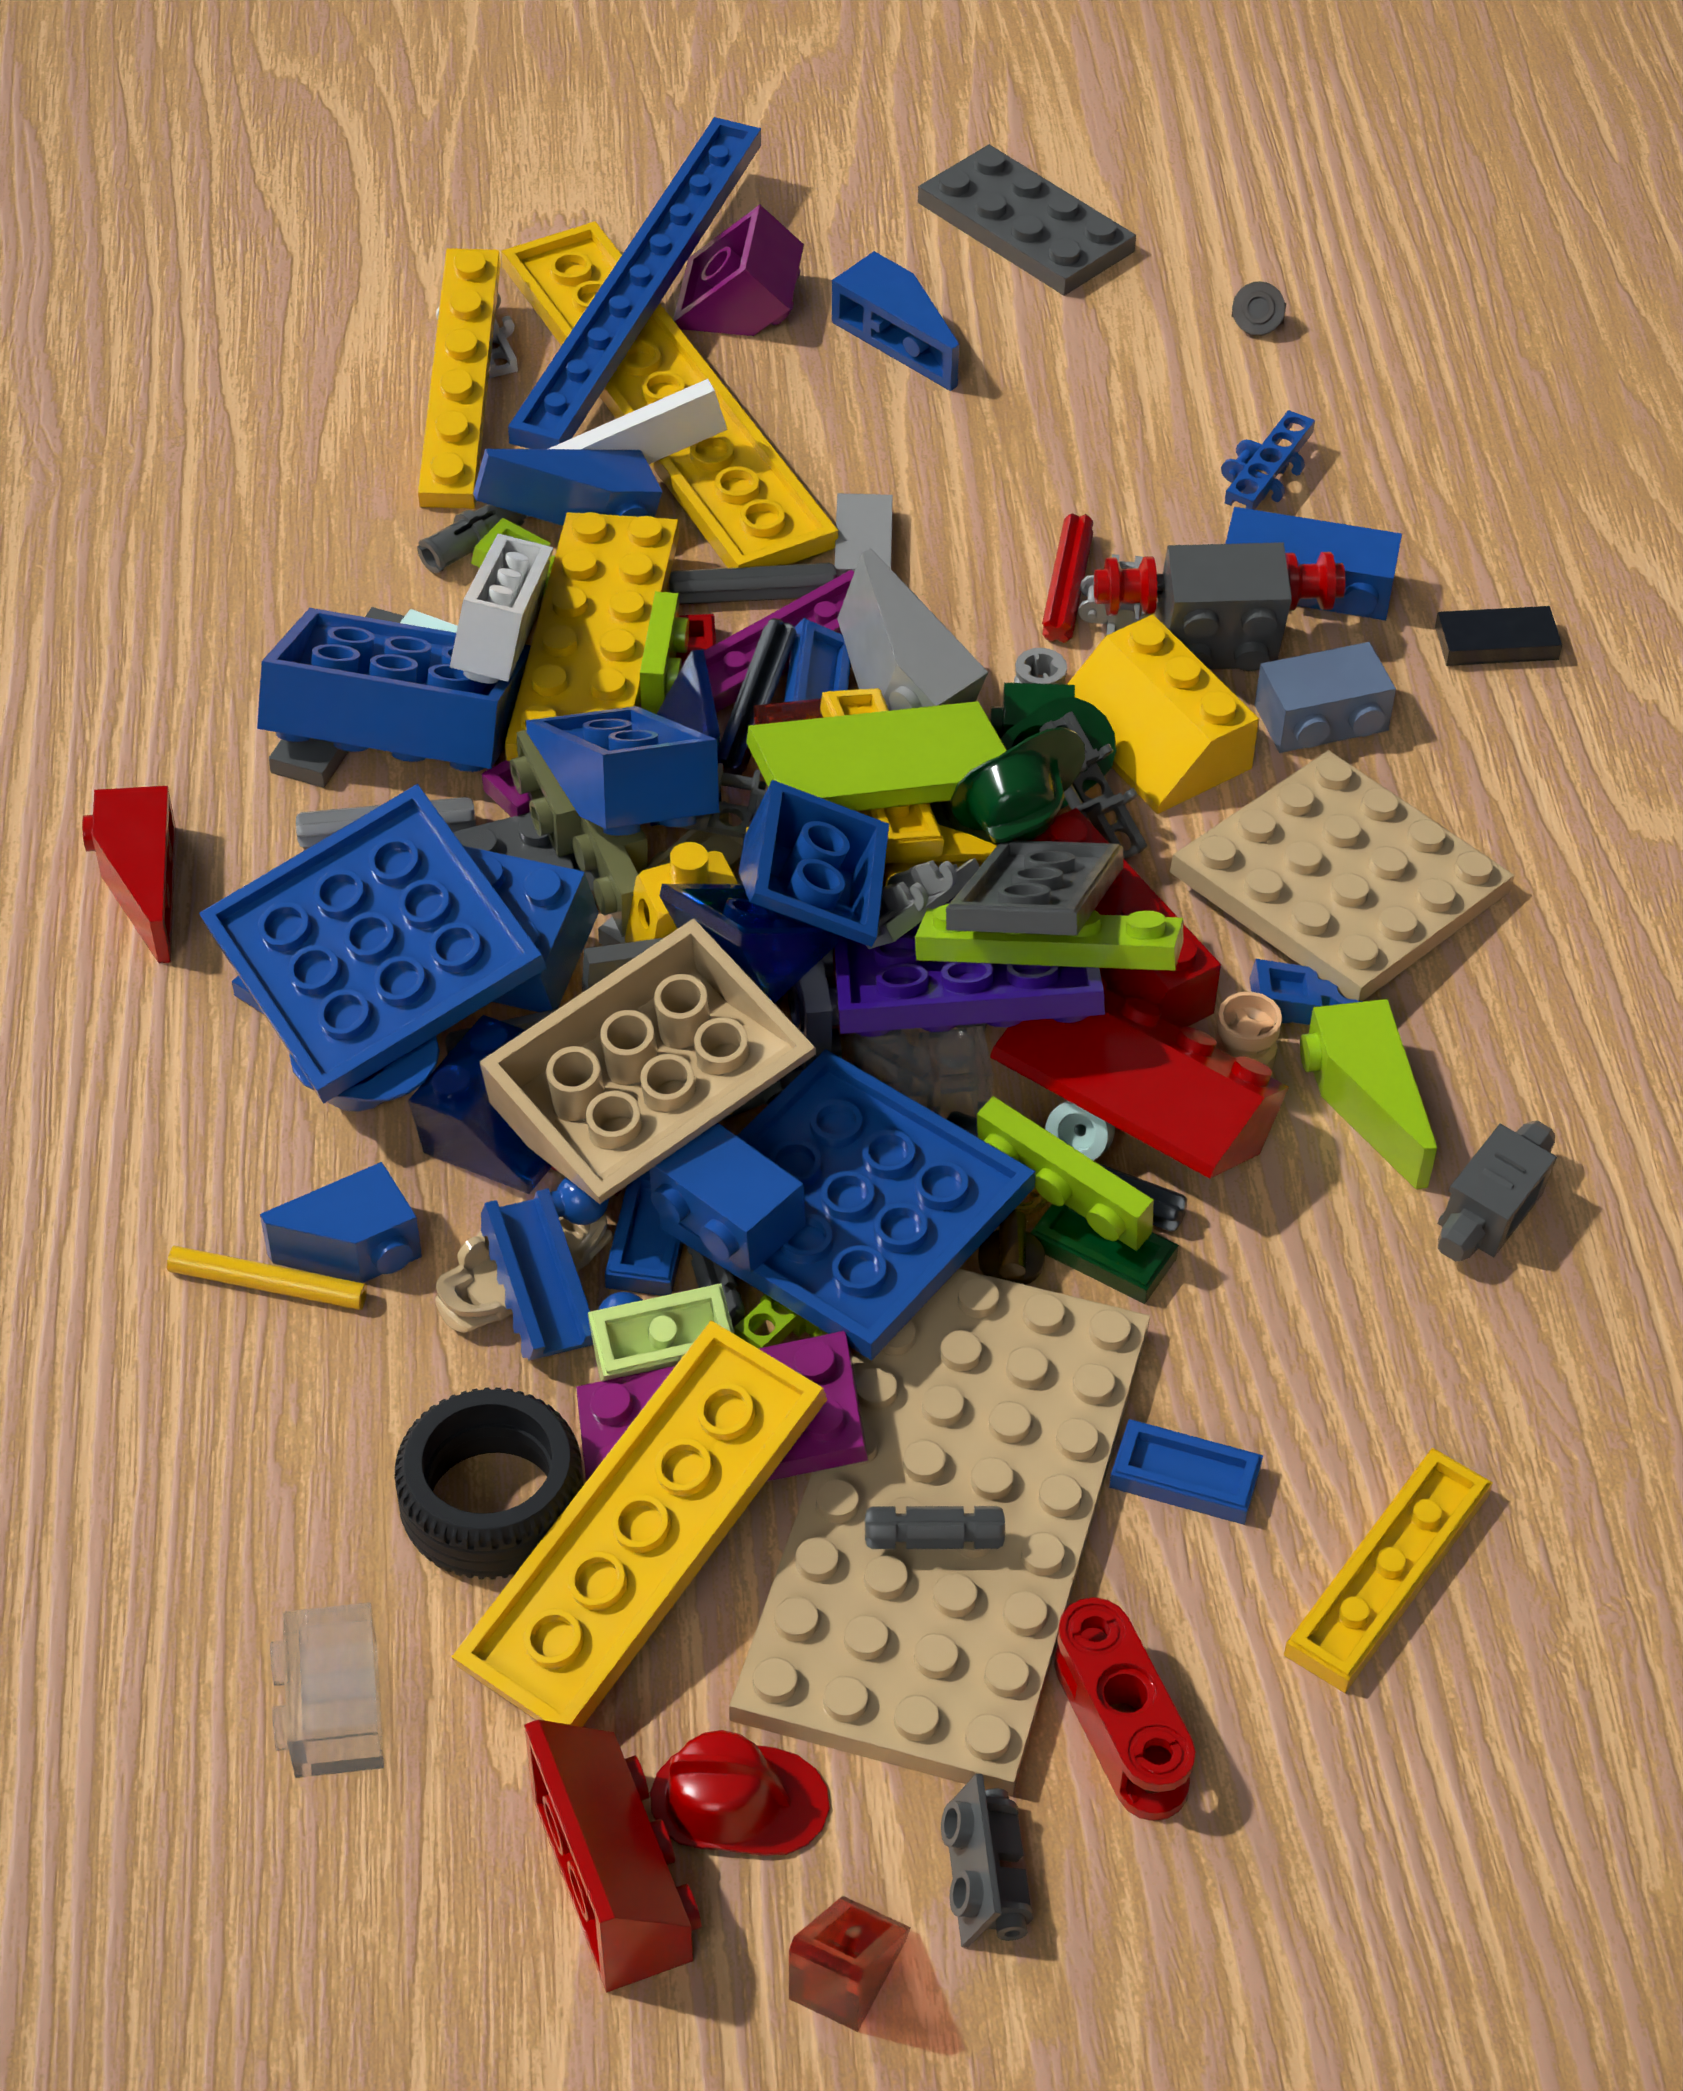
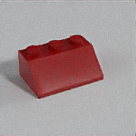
M539 1719L524 1724L532 1798L606 1993L693 1962L692 1931L702 1928L700 1914L689 1885L686 1883L676 1887L667 1865L675 1863V1854L664 1822L661 1818L650 1822L642 1804V1801L649 1799L650 1795L647 1781L637 1756L624 1758L614 1732Z

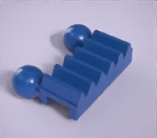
M564 1178L556 1191L550 1192L549 1188L538 1190L532 1200L499 1207L497 1200L486 1202L481 1212V1233L483 1237H488L489 1257L491 1261H496L497 1281L499 1285H504L506 1309H512L514 1333L520 1334L521 1354L523 1358H528V1361L593 1345L588 1312L591 1311L559 1217H563L576 1225L594 1223L607 1210L609 1198L599 1204L568 1178ZM617 1292L605 1298L598 1310L642 1301L643 1299L630 1292Z

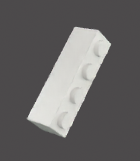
M497 534L463 599L450 668L463 670V674L467 678L481 683H496L498 680L509 681L540 612L553 547Z

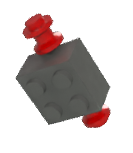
M1284 542L1168 545L1163 574H1157L1153 556L1143 557L1139 568L1122 569L1116 557H1107L1104 569H1096L1094 572L1095 604H1105L1107 616H1116L1122 604L1139 603L1145 615L1155 614L1208 669L1256 671L1260 669L1261 663L1278 660L1288 613L1296 609L1300 599L1316 598L1322 610H1332L1335 598L1344 597L1345 568L1343 563H1335L1332 552H1321L1316 564H1299L1295 553H1285Z

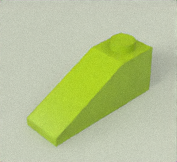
M1388 999L1313 1007L1309 1033L1302 1034L1300 1037V1057L1305 1072L1314 1073L1321 1097L1415 1189L1428 1188L1437 1145Z

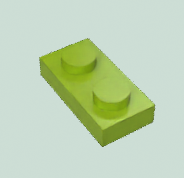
M655 591L640 669L641 708L662 717L666 715L669 693L679 694L682 659L676 658L677 652L686 653L689 641V618L679 617L678 593Z

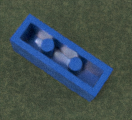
M1234 507L1225 544L1284 542L1285 553H1295L1299 564H1316L1321 552H1332L1335 563H1343L1345 568V593L1343 598H1335L1332 610L1324 611L1385 621L1387 619L1402 533ZM1316 598L1300 599L1297 605L1322 610Z

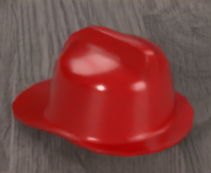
M724 1730L705 1732L689 1740L678 1753L672 1755L660 1768L650 1790L651 1813L654 1819H662L669 1837L678 1844L698 1849L722 1850L760 1856L787 1855L808 1846L823 1830L830 1809L827 1786L817 1769L799 1755L774 1747L759 1746L739 1733Z

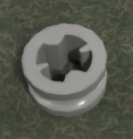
M1033 648L1024 651L1018 656L1015 663L1016 676L1014 683L1066 685V660L1061 654L1047 648Z

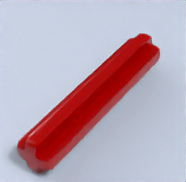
M1071 513L1063 521L1042 621V635L1049 642L1057 639L1065 643L1073 637L1081 597V581L1085 577L1094 533L1092 530L1093 520L1087 514L1079 517Z

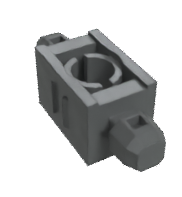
M1539 1121L1523 1124L1517 1132L1512 1131L1501 1123L1497 1126L1450 1186V1199L1446 1210L1440 1216L1437 1223L1442 1226L1438 1238V1249L1442 1254L1455 1262L1470 1258L1478 1249L1493 1258L1496 1256L1544 1192L1557 1158L1551 1154L1555 1143V1133L1550 1127Z

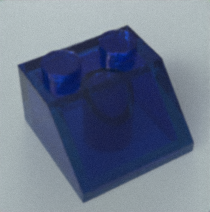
M482 1015L436 1067L425 1083L409 1098L408 1102L425 1154L530 1194L552 1166L531 1150L490 1104L480 1066L481 1060L526 1030Z

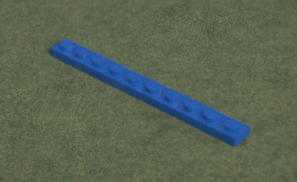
M716 117L712 119L509 424V444L528 449H549L573 438L761 147V128Z

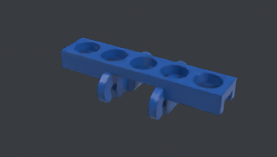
M1288 410L1262 444L1247 439L1239 442L1236 447L1237 459H1227L1221 466L1224 478L1232 483L1226 490L1224 504L1231 506L1237 501L1246 505V509L1255 510L1261 501L1265 499L1270 489L1273 491L1272 500L1279 502L1285 494V488L1276 476L1286 471L1289 462L1293 464L1291 472L1294 475L1298 476L1304 470L1305 461L1298 452L1313 434L1315 420ZM1293 423L1299 424L1304 428L1300 431L1289 430ZM1282 439L1292 443L1287 447L1278 445ZM1256 470H1262V471L1266 472L1267 474L1261 473V472L1256 471Z

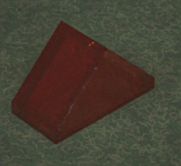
M842 1895L793 1937L789 1948V2000L858 2032L902 1950L911 1927Z

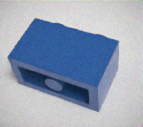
M719 1123L707 1129L649 1170L652 1190L651 1201L658 1213L672 1224H683L701 1238L706 1248L714 1256L721 1260L730 1259L749 1274L806 1226L803 1183Z

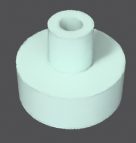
M1068 1100L1058 1105L1050 1113L1045 1126V1130L1093 1161L1110 1147L1115 1135V1126Z

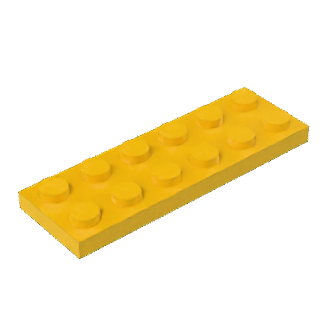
M593 512L566 513L505 741L507 761L518 758L516 732L526 730V720L633 706L640 707V669L655 591H667L679 540L678 519L655 518L652 516L603 515Z
M711 1320L451 1656L456 1665L535 1720L539 1719L583 1727L825 1404L827 1397L823 1387Z

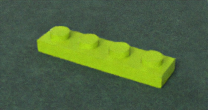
M945 904L936 909L927 908L915 936L916 960L1175 971L1183 944V918L1165 917L1163 914L1155 911H1138L1129 916L1100 915L1094 910L1078 935L946 930V907L949 904Z

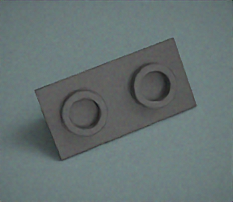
M976 1773L946 1805L941 1820V1836L944 1844L949 1847L953 1877L949 1896L950 1907L953 1914L958 1916L961 1947L967 1948L987 1928L996 1929L997 1937L1001 1940L1013 1941L1021 1939L1027 1935V1924L1033 1920L1026 1869L1000 1866V1861L1018 1862L1024 1856L1018 1820V1806L1009 1799L1008 1792L1004 1789L993 1788L985 1790L983 1774Z

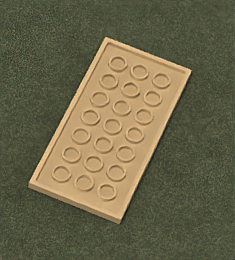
M958 1269L872 1361L855 1351L852 1361L869 1461L812 1472L729 1705V1721L967 1784L976 1773L983 1774L986 1790L993 1788L1004 1789L1008 1792V1796L1013 1797L1057 1646L1060 1618L1069 1605L1148 1333L1150 1315ZM872 1506H895L896 1513H906V1506H964V1513H974V1506H998L1003 1509L1005 1515V1540L1003 1546L998 1549H974V1542H964V1549H906V1542H896V1549H871L867 1547L865 1541L866 1510Z

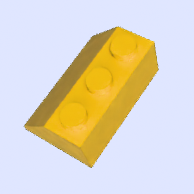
M1153 614L1106 635L1067 684L1075 685L1076 698L1093 704L1107 717L1115 733L1117 750L1112 768L1131 788L1136 790L1137 794L1156 814H1160L1252 769L1259 718Z

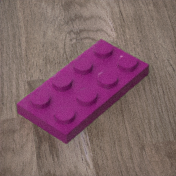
M841 1331L759 1348L761 1351L823 1387L827 1397L825 1404L767 1481L869 1461L851 1349L846 1332ZM675 1366L576 1386L586 1481Z

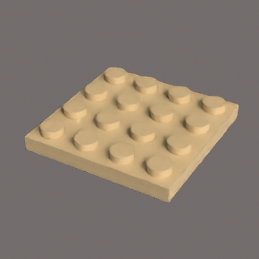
M1329 750L1174 853L1170 867V873L1301 966H1308L1316 971L1319 979L1332 982L1338 987L1340 994L1348 999H1356L1358 1001L1368 998L1510 893L1515 876Z

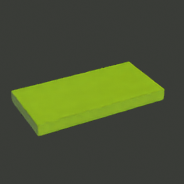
M979 701L748 726L746 742L768 787L771 781L775 780L854 811L949 801L957 784L969 771L1007 751Z

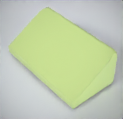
M721 1283L588 1312L600 1381L676 1366L711 1320L734 1334Z

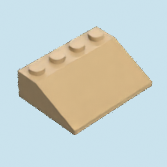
M693 918L481 1060L480 1066L490 1104L522 1141L596 1202L601 1204L816 1055L813 1044Z

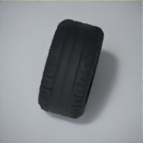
M488 1387L484 1388V1390L472 1389L471 1392L463 1391L460 1395L454 1394L448 1400L443 1399L439 1401V1405L431 1406L408 1429L399 1447L395 1462L394 1476L400 1517L408 1537L418 1551L430 1562L433 1561L439 1568L443 1567L445 1571H454L456 1575H465L467 1578L478 1576L479 1579H484L485 1577L496 1579V1576L507 1578L510 1574L515 1575L583 1487L580 1448L566 1420L552 1406L546 1405L543 1400L536 1399L531 1394L525 1395L522 1391L514 1392L513 1389L508 1388L501 1390V1388L497 1387L495 1389H489ZM487 1453H505L519 1456L535 1464L547 1476L543 1485L528 1500L511 1509L495 1513L483 1514L459 1510L442 1501L433 1492L440 1478L450 1468L470 1457Z

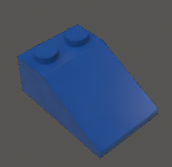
M638 706L526 720L527 734L578 815L602 827L605 834L631 835L640 832V824L658 821L660 825L667 827H685L696 824V816L719 813L717 739Z
M772 780L744 836L739 875L749 902L872 947L878 933L889 823Z

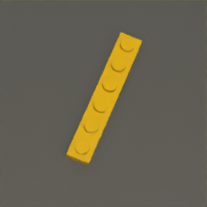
M446 248L418 486L420 507L475 509L476 499L473 492L480 466L501 266L500 253L496 249Z

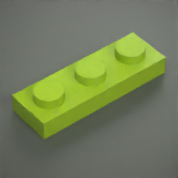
M994 1096L977 1113L978 1138L1034 1170L1035 1189L1047 1201L1057 1206L1067 1205L1084 1216L1092 1229L1100 1236L1110 1241H1117L1119 1239L1135 1251L1152 1234L1153 1199Z

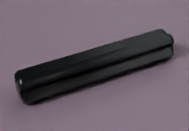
M773 618L763 628L717 750L718 763H722L724 766L723 773L741 776L747 769L752 755L746 743L748 726L764 723L797 635L795 627L784 623L781 619Z

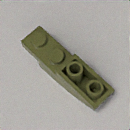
M527 730L516 732L518 758L510 760L511 774L517 792L520 795L528 793L531 799L529 803L530 814L537 834L539 836L548 835L558 857L575 853L581 871H591L594 877L593 888L598 907L604 916L612 915L622 937H624L636 876L648 867L647 837L641 827L640 832L631 835L605 834L602 827L580 817L530 739Z

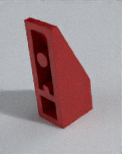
M168 786L94 790L93 815H83L82 820L86 852H96L101 877L157 962L170 963L176 825Z

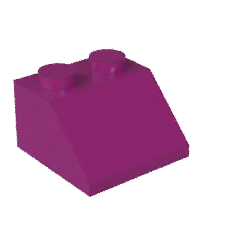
M761 204L688 258L673 321L681 330L746 336L756 335L769 324L773 326L780 324L790 314L794 306L792 299L796 281L801 273L799 266L804 244Z

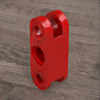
M1101 1598L1080 1599L1069 1605L1060 1618L1054 1663L1057 1678L1121 1804L1128 1812L1141 1819L1152 1821L1168 1819L1182 1809L1188 1798L1189 1776L1193 1771L1196 1753L1192 1738L1129 1617L1121 1607ZM1117 1703L1129 1704L1136 1708L1137 1711L1129 1713L1119 1712L1110 1707V1705ZM1145 1790L1154 1791V1792H1160V1793H1155V1794H1153V1793H1148V1792L1145 1791Z

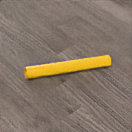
M179 1246L171 1248L167 1259L168 1272L362 1310L367 1297V1284Z

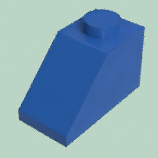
M382 1162L260 1214L267 1255L273 1264L364 1283L382 1274L395 1273L404 1268L409 1262L422 1257L417 1217Z

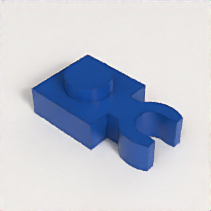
M1255 959L1249 978L1252 992L1264 994L1278 1005L1282 1014V1023L1293 1022L1310 1025L1313 1007L1363 1002L1346 998L1338 992L1336 985L1329 980L1318 979L1317 972L1308 966Z

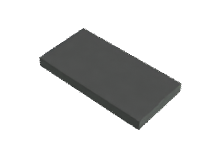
M1010 840L1000 843L946 907V930L1078 935L1123 869V846L1109 843Z

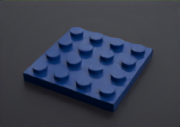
M418 784L199 913L205 926L323 1104L547 969L538 948Z
M825 1049L737 1135L741 1140L803 1183L806 1226L749 1274L730 1259L721 1260L714 1256L706 1248L701 1238L683 1224H672L660 1214L659 1220L660 1229L828 1334L841 1331L846 1332L849 1346L872 1361L1035 1188V1171Z

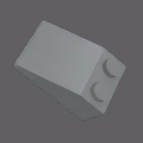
M871 547L862 552L837 618L858 688L880 689L889 711L975 702L988 671Z

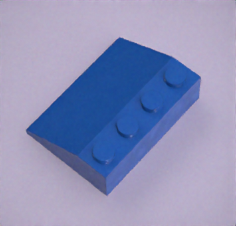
M309 608L262 660L257 729L276 732L278 738L286 741L302 742L310 738L331 741L336 748L344 751L360 752L368 748L389 751L394 758L402 761L418 762L426 758L450 762L451 767L460 771L477 772L484 768L491 769L505 747L508 729L531 645H524L508 682L498 680L496 683H481L467 678L463 674V670L450 668L456 632Z

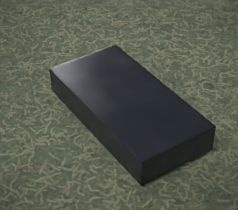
M1550 606L1444 611L1437 613L1435 628L1446 666L1559 660L1562 643Z

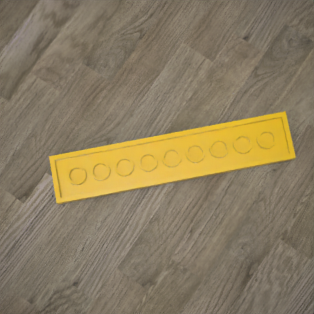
M596 221L501 250L503 269L561 346L622 256ZM659 303L600 394L601 400L617 419L709 379L715 390L728 430L650 463L652 468L727 568L789 565L834 549L835 540L838 539V529Z

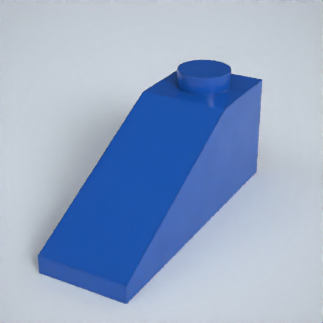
M873 251L832 280V323L947 390L952 391L958 386L959 343L914 273Z
M485 449L473 495L476 501L563 526L567 512L655 517L663 491L641 450Z

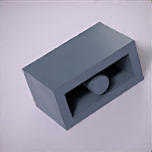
M1365 642L1261 663L1255 707L1279 753L1388 731L1396 688L1371 643Z

